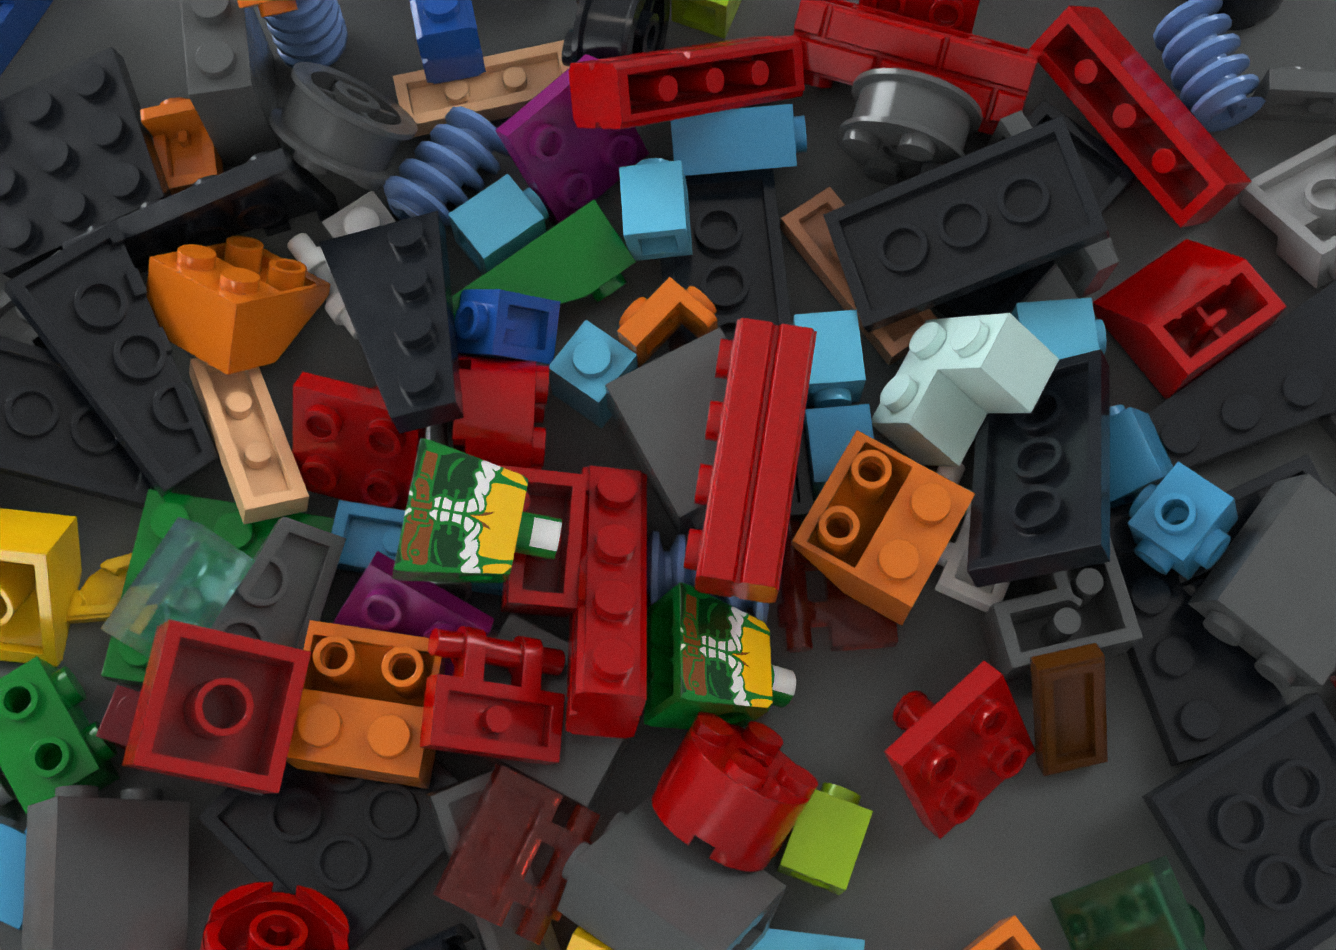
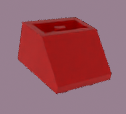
M1185 239L1092 302L1096 317L1103 320L1106 329L1166 400L1269 328L1287 307L1245 258L1189 239Z

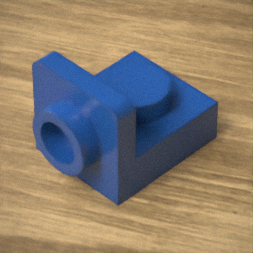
M464 289L461 292L460 305L455 315L457 352L467 355H485L504 359L536 361V364L550 365L554 360L561 302L501 289Z

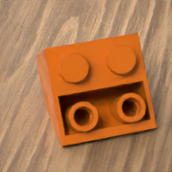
M231 236L226 239V243L210 246L187 244L178 247L177 252L150 256L146 289L148 292L147 299L159 327L163 326L168 340L221 372L230 375L275 363L329 296L331 284L308 272L305 264L293 259L281 258L264 249V244L255 238Z
M856 430L795 534L791 545L844 594L902 626L963 518L975 493Z
M310 620L303 650L310 651L311 656L286 761L297 769L429 789L436 750L419 747L427 677L435 674L445 675L446 658L432 656L428 653L429 638Z

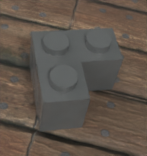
M1111 538L1110 562L1032 577L1037 594L994 603L979 622L992 666L1003 674L1006 682L1031 677L1030 657L1097 643L1105 659L1123 655L1143 638Z

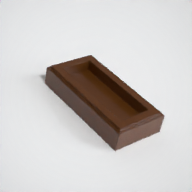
M1097 643L1030 657L1036 763L1043 776L1108 762L1105 656Z

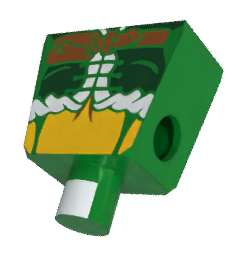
M420 438L392 579L432 582H506L511 572L515 552L554 560L561 533L562 519L523 511L528 486V478L433 440Z
M682 582L678 583L647 608L645 725L689 730L697 714L702 711L713 713L731 725L744 728L750 721H755L767 713L771 705L783 708L792 700L796 689V676L790 669L771 664L770 630L765 622L709 594L700 593L694 590V587Z

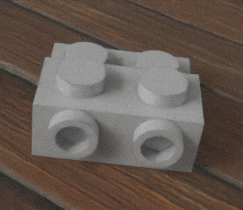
M1335 134L1250 179L1252 182L1239 193V203L1278 236L1276 254L1316 289L1332 280L1336 281Z

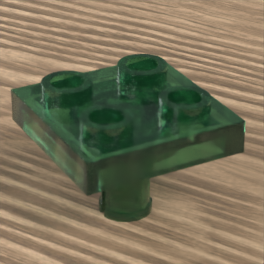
M1166 855L1050 899L1071 950H1208L1203 940L1205 936L1203 917L1193 905L1186 902Z

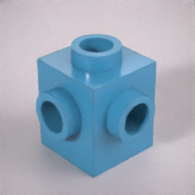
M1178 461L1157 487L1150 484L1136 497L1129 510L1131 519L1128 522V526L1134 542L1137 544L1134 552L1141 560L1161 574L1166 575L1172 568L1189 580L1200 566L1209 569L1220 559L1231 540V536L1227 532L1238 520L1235 499Z

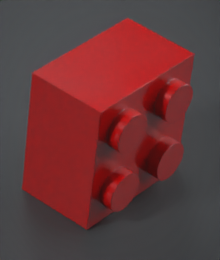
M171 619L164 622L156 629L122 766L261 794L279 793L311 652Z

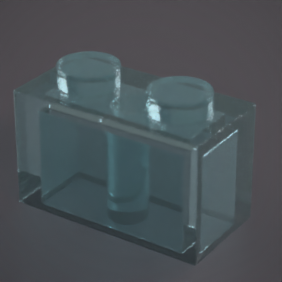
M178 517L105 621L101 630L149 659L156 629L169 619L210 628L255 560L201 523Z

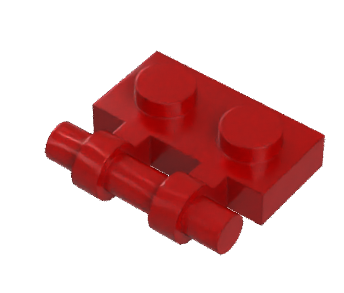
M460 626L457 631L434 628L428 641V653L432 656L450 658L454 665V675L435 674L427 677L419 747L543 765L559 763L565 694L540 689L542 674L559 676L562 673L565 664L564 651L543 647L541 640L537 638L518 635L513 641L486 637L484 629ZM485 664L508 668L511 675V685L483 681Z

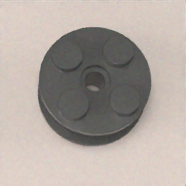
M298 62L294 64L291 70V77L295 82V86L285 107H277L272 110L269 116V123L272 129L285 143L295 150L293 159L303 168L320 175H326L330 170L349 178L362 188L370 191H379L381 185H385V181L390 176L395 175L391 161L401 141L410 140L417 133L418 127L414 119L388 96L351 75L313 62Z
M877 68L865 71L855 78L851 91L856 106L852 118L847 119L839 126L836 137L841 149L852 159L865 166L863 172L868 178L883 184H895L898 182L899 177L908 180L966 156L963 149L967 136L974 134L980 128L983 114L980 106L970 95L945 80L913 70Z

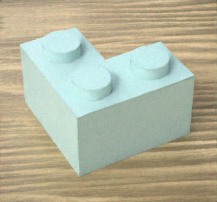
M1010 313L926 320L913 334L909 343L910 350L897 374L883 388L880 395V404L871 419L872 426L912 460L921 465L959 467L988 413L1032 412L1059 358Z

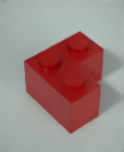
M498 465L528 478L523 511L562 519L561 533L554 560L517 552L514 553L510 575L506 582L503 583L501 612L566 618L576 609L587 475Z

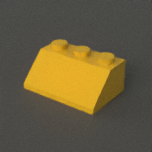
M0 508V661L26 663L38 656L51 665L58 667L63 660L70 623L66 621L71 596L79 588L82 574L77 516Z

